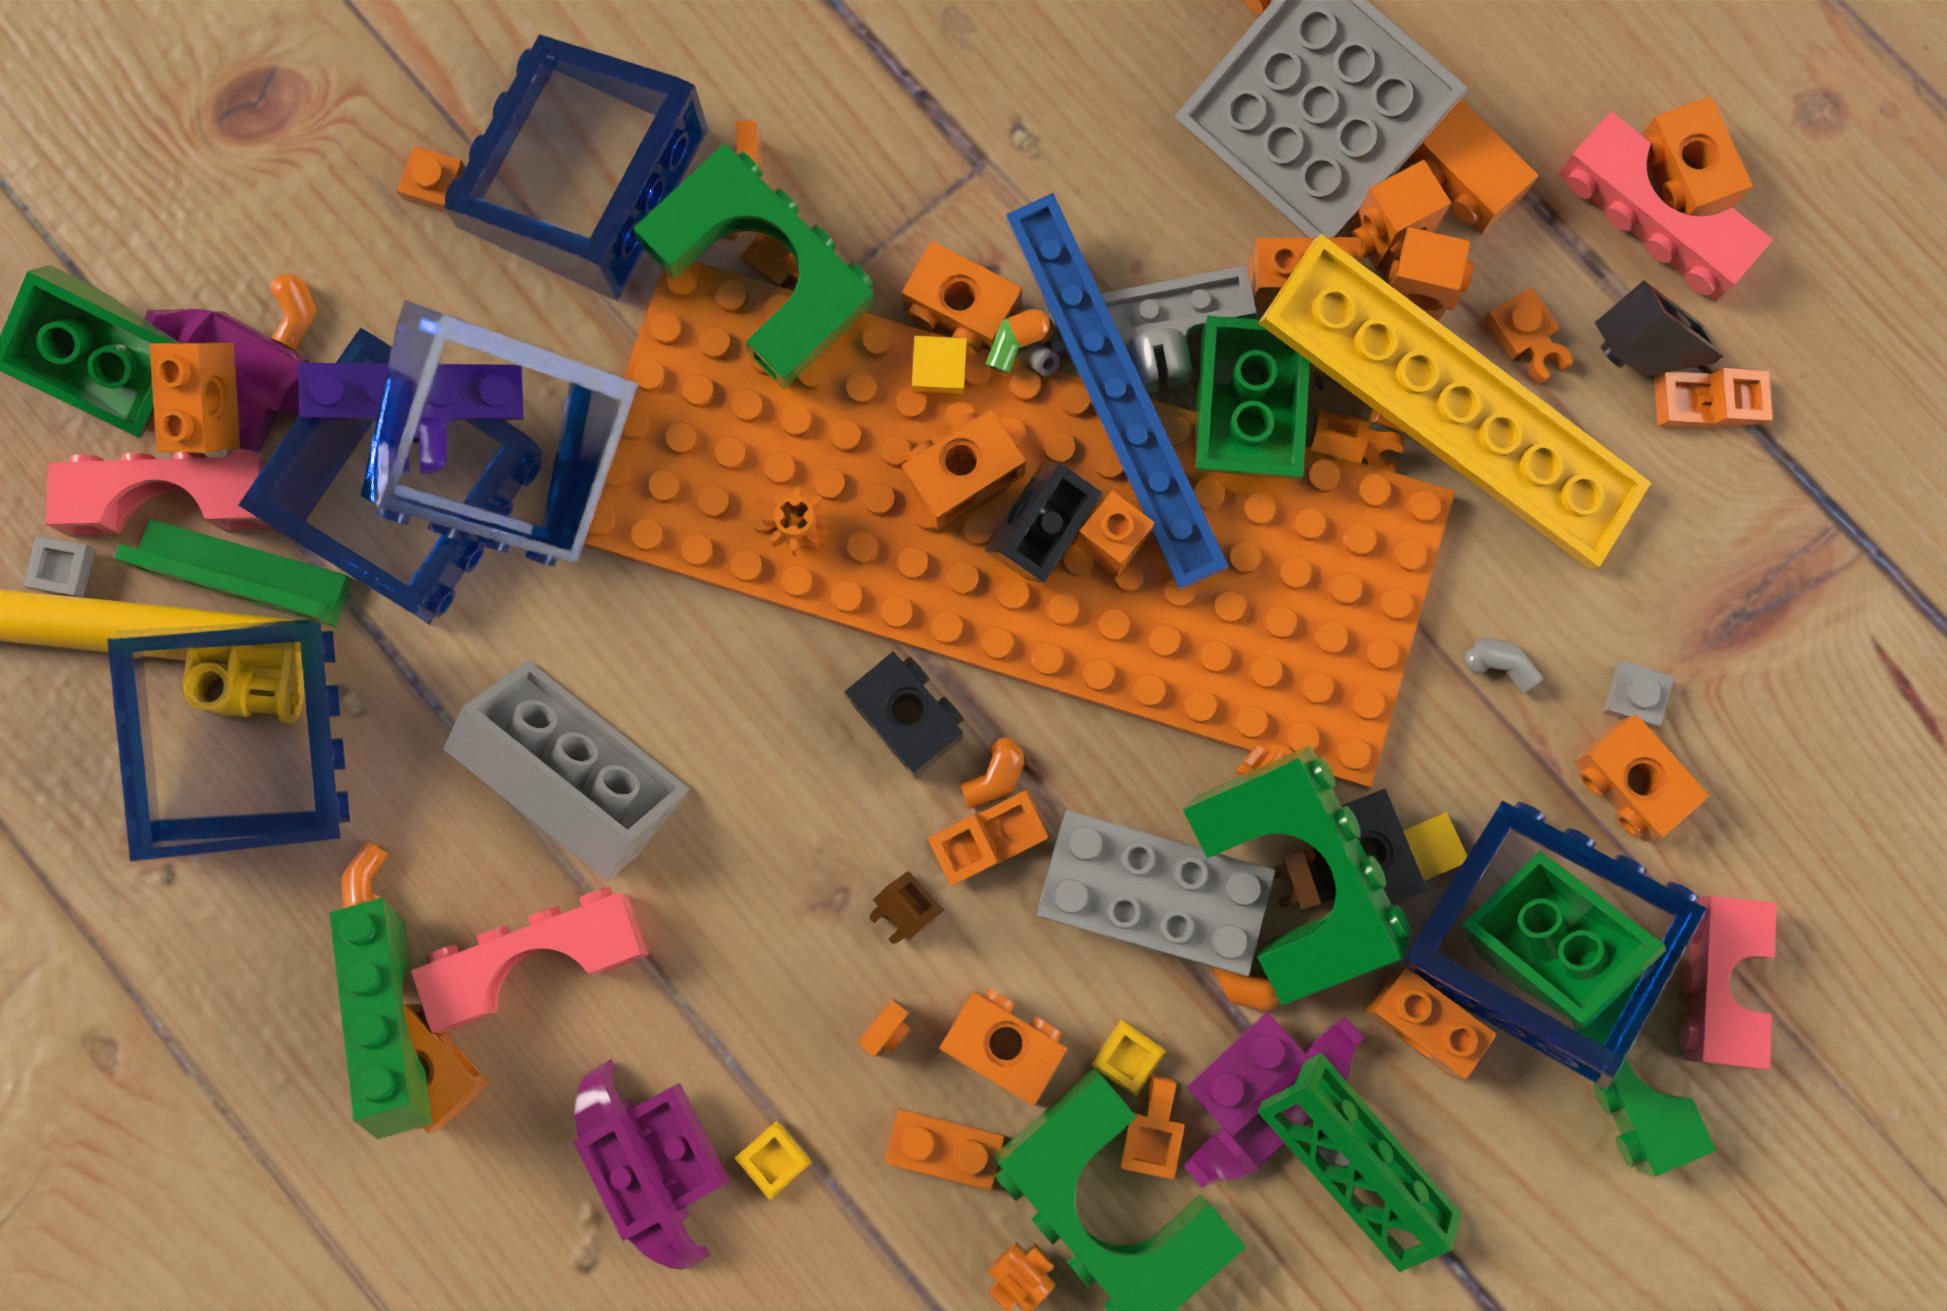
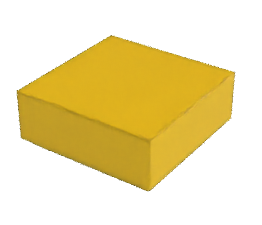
M915 336L912 391L964 394L967 338Z
M1447 812L1403 831L1424 881L1470 861Z
M1120 1020L1090 1065L1137 1097L1167 1051L1123 1020Z
M779 1120L774 1122L735 1157L736 1161L769 1200L813 1162Z

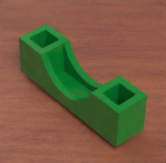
M383 897L329 912L353 1121L376 1139L432 1124L426 1073L411 1041L403 1006V977L406 971L412 970L405 920Z
M1638 977L1585 1029L1571 1021L1575 1031L1570 1033V1037L1576 1053L1584 1063H1590L1598 1081L1593 1084V1090L1599 1105L1607 1115L1612 1114L1621 1135L1616 1136V1143L1623 1159L1631 1168L1635 1167L1637 1172L1658 1176L1713 1153L1716 1149L1693 1098L1664 1095L1653 1090L1636 1075L1627 1059L1624 1048L1625 1024L1630 1011L1645 994V990Z

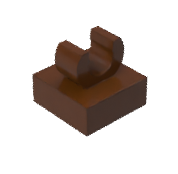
M1316 848L1284 857L1286 864L1273 868L1275 870L1274 878L1288 876L1291 878L1294 886L1291 895L1278 899L1280 906L1289 907L1300 904L1301 909H1305L1336 899V886L1328 863Z
M907 871L886 886L873 899L878 907L872 911L870 920L875 923L884 915H887L897 927V931L888 940L892 944H896L905 937L908 940L912 939L931 924L944 909L916 878Z

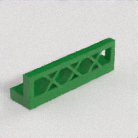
M153 519L148 520L138 549L119 543L114 555V559L142 573L334 628L337 626L353 580L342 573Z
M1322 1053L1304 1061L1295 1085L1261 1102L1258 1113L1399 1273L1452 1251L1462 1213ZM1299 1104L1313 1120V1128L1292 1123L1282 1111ZM1320 1146L1340 1151L1349 1161V1168L1327 1163L1319 1154ZM1355 1187L1376 1192L1385 1202V1208L1363 1203L1354 1193ZM1390 1227L1413 1233L1420 1243L1404 1250L1389 1233Z

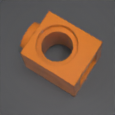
M1112 490L1079 530L1076 546L1114 576L1118 577L1148 540L1155 522Z

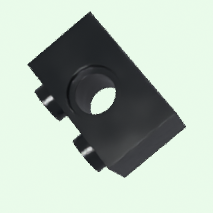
M1042 462L984 551L1026 580L1045 583L1103 492L1061 462Z
M892 651L844 691L856 711L916 779L963 739V731L958 725L964 721V718L945 696L936 701L924 685L930 679L912 657L909 656L902 661ZM907 699L919 702L924 709L920 720L911 725L901 724L893 717L897 704Z
M1386 789L1341 805L1342 807L1348 806L1358 821L1361 836L1358 840L1368 841L1376 848L1378 863L1383 870L1386 880V886L1383 889L1391 904L1428 890Z

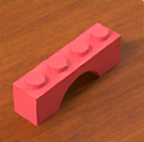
M1610 111L1572 154L1558 175L1566 181L1568 188L1575 195L1583 199H1589L1605 212L1607 219L1612 225L1620 230L1630 232L1645 244L1647 251L1653 258L1671 265L1686 278L1688 285L1693 290L1702 295H1708L1716 302L1741 278L1773 239L1734 208L1711 216H1691L1678 212L1665 204L1653 190L1647 174L1646 163L1651 142Z
M244 449L229 450L226 452V457L208 458L204 453L176 452L174 453V459H155L154 456L149 454L125 453L122 455V460L104 461L103 458L94 455H72L69 457V462L48 463L45 524L67 536L121 535L132 513L143 503L159 495L183 493L192 495L198 503L204 519L223 531L276 530L277 469L261 458L259 453Z
M610 887L602 888L579 898L581 907L562 914L559 906L552 907L529 916L530 926L510 933L508 926L498 927L478 935L476 938L479 945L459 952L457 945H452L425 955L427 964L411 970L431 1033L448 1032L497 1013L498 995L506 975L519 961L533 953L544 950L560 951L576 960L588 974H601L649 956L629 896L620 892L612 894Z

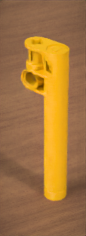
M0 589V641L185 660L182 693L185 700L194 708L219 717H250L253 713L278 715L279 721L282 724L289 725L294 724L300 716L313 643L311 625L306 620ZM222 678L224 682L222 695L217 700L210 702L208 698L209 688L216 680Z

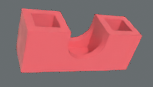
M1718 896L1692 898V905L1686 910L1683 924L1684 935L1687 939H1690L1689 961L1684 963L1681 972V988L1683 993L1687 994L1686 1016L1681 1018L1678 1028V1041L1680 1047L1684 1049V1061L1770 1070L1772 1013L1754 1012L1739 1005L1730 991L1729 978L1733 967L1744 958H1775L1777 903Z

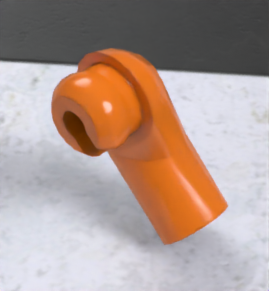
M284 274L275 277L271 283L272 296L277 298L284 314V318L272 339L295 352L316 317L317 308L308 285L295 274Z
M1006 737L996 740L990 747L992 759L986 775L959 784L968 809L1008 795L1014 790L1024 766V752L1018 747L1015 740Z
M369 839L365 840L342 873L341 892L343 908L380 898L376 894H372L371 879L385 861L389 852Z
M1211 967L1226 997L1232 1003L1258 1011L1273 1009L1279 1002L1267 976L1261 977L1252 974L1242 976Z

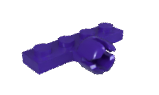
M298 363L300 419L371 420L377 422L381 432V462L388 471L397 474H410L409 444H419L421 474H432L442 471L447 464V428L450 422L457 420H523L522 365Z

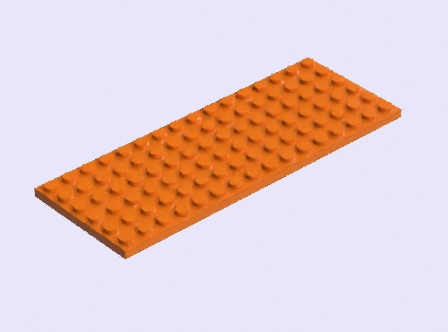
M694 261L675 280L662 268L566 538L570 542L1247 753H1251L1256 745H1260L1266 751L1270 745L1277 744L1288 748L1292 752L1311 745L1316 757L1322 756L1327 761L1335 780L1366 790L1372 787L1455 494L1454 490L1362 462L1357 463L1346 459L1340 462L1327 459L1324 453L1310 450L1311 447L1306 445L1303 478L1301 480L1195 471L1196 412L1150 399L1226 559L1228 569L1179 591L1151 532L1148 540L1119 576L1116 577L1076 546L1077 532L1045 583L1026 580L984 550L1042 462H1061L1103 492L1082 526L1112 490L1142 512L1080 377L1061 371H1056L1050 376H1042L1018 358H1015L1010 374L1004 373L985 365L990 350L981 348L979 353L973 351V347L967 343L964 394L912 391L915 336H945L865 312L801 375L783 390L747 354L746 340L789 300L794 291ZM992 409L1025 458V475L937 530L903 480L901 465L907 462L906 455L918 445L929 440L936 444L952 434L950 428L964 416L973 412L980 416ZM957 456L951 459L946 467L951 473L963 476L971 473L976 465L968 457ZM795 486H799L802 497L808 501L819 495L823 505L815 513V516H825L830 521V528L818 529L817 538L821 547L819 549L814 548L810 543L800 547L798 557L793 556L790 545L785 541L777 547L772 546L769 539L778 528L768 527L764 525L762 515L774 514L776 506L772 495L777 494L782 499L793 496ZM791 514L786 519L789 526L794 524L799 529L806 526L804 516L797 518L794 514Z

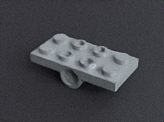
M1065 810L1036 917L1113 938L1116 941L1142 949L1169 954L1242 976H1248L1275 870L1221 854L1207 859L1203 849Z

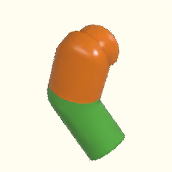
M1029 309L1004 319L998 328L985 365L1010 374L1018 349L1038 341L1041 344L1048 342L1054 334V322L1045 312L1035 309Z

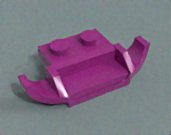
M195 308L147 311L145 320L180 343H234L241 449L255 452L261 451L277 412H290L300 418L298 363H309V359L224 311ZM303 420L305 422L304 428L311 432L317 431L322 420Z
M1268 1012L1263 1013L1185 1085L1220 1126L1190 1155L1184 1163V1168L1202 1188L1220 1181L1238 1179L1260 1170L1263 1164L1285 1144L1258 1113L1261 1102L1295 1085L1304 1061L1319 1053H1322L1347 1081L1355 1052L1360 1042L1364 1039L1362 1034L1345 1017L1329 1026L1301 1050ZM1299 1104L1282 1111L1292 1123L1305 1126L1311 1120L1310 1116Z
M610 1059L589 1071L580 1083L574 1114L577 1139L573 1142L622 1241L628 1239L643 1255L668 1268L678 1270L690 1268L710 1257L706 1246L701 1247L697 1245L686 1231L682 1221L690 1217L686 1206L723 1187L730 1180L681 1084L678 1083L635 1107L631 1098L623 1102L621 1101L613 1083V1071L616 1068Z

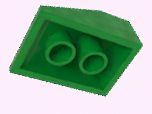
M52 265L26 272L0 334V371L140 438L143 436L154 411L150 344L180 342L102 290Z
M1207 315L1200 335L1195 471L1301 480L1304 469L1310 361L1258 324L1260 320Z
M1540 850L1462 924L1476 952L1482 959L1517 988L1584 1029L1666 951V947L1662 942Z

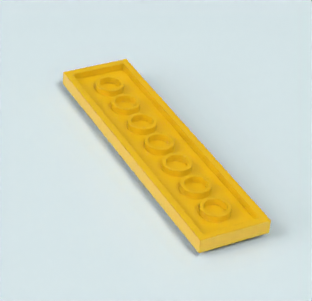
M1322 234L1313 240L1258 323L1588 569L1601 566L1652 483Z

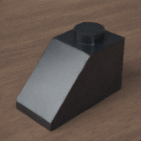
M1644 280L1595 322L1605 340L1600 347L1607 358L1617 367L1622 368L1626 364L1644 377L1713 364L1723 357L1703 323Z

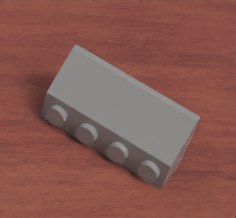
M529 660L461 707L444 747L447 753L607 882L641 853L690 790L689 787Z

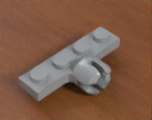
M1247 265L1101 294L1146 391L1153 393L1159 392L1157 366L1164 365L1169 390L1183 385L1190 379L1192 363L1187 337L1195 332L1202 331L1207 315L1256 319L1257 316ZM1043 305L1044 312L1052 319L1047 306ZM1054 323L1055 330L1050 339L1051 350L1059 356V359L1070 357Z

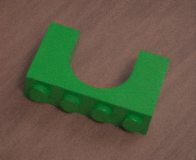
M724 143L633 229L637 243L673 280L683 273L717 240L732 233L742 231L762 233L776 239L786 247L794 258L799 271L796 288L789 300L746 340L747 354L785 390L872 306L874 292L870 287L873 285V282L859 265L854 262L846 265L833 252L836 249V245L818 225L810 228L797 215L800 211L797 204L784 190L777 188L773 191L760 178L763 175L762 170L747 153L740 151L736 154Z
M1311 745L1195 796L1182 809L1207 859L1263 835L1285 834L1306 841L1316 848L1328 862L1336 884L1334 908L1322 918L1269 939L1257 956L1281 1005L1288 1004L1402 959L1411 936V929L1406 915L1399 906L1392 907L1383 889L1386 886V880L1380 864L1375 857H1367L1358 840L1361 836V831L1354 813L1348 806H1341L1332 789L1336 783L1329 764L1322 756L1316 757Z
M1093 1068L994 1155L999 1166L1002 1168L995 1177L1016 1202L1024 1195L1038 1211L1031 1220L1052 1245L1061 1238L1074 1254L1067 1262L1088 1288L1097 1281L1110 1296V1299L1103 1304L1108 1311H1176L1241 1253L1246 1246L1201 1194L1193 1199L1158 1232L1137 1243H1109L1095 1237L1081 1225L1076 1211L1075 1193L1083 1168L1099 1150L1137 1118L1103 1076Z

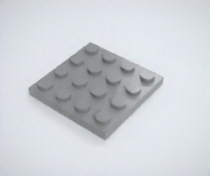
M1273 0L1174 117L1308 237H1318L1321 234L1325 237H1339L1355 219L1369 189L1390 178L1398 171L1468 92V87L1368 0Z

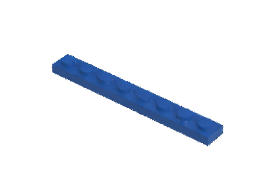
M1054 193L1006 214L1011 231L1143 514L1155 522L1152 534L1178 590H1183L1227 570L1228 564Z

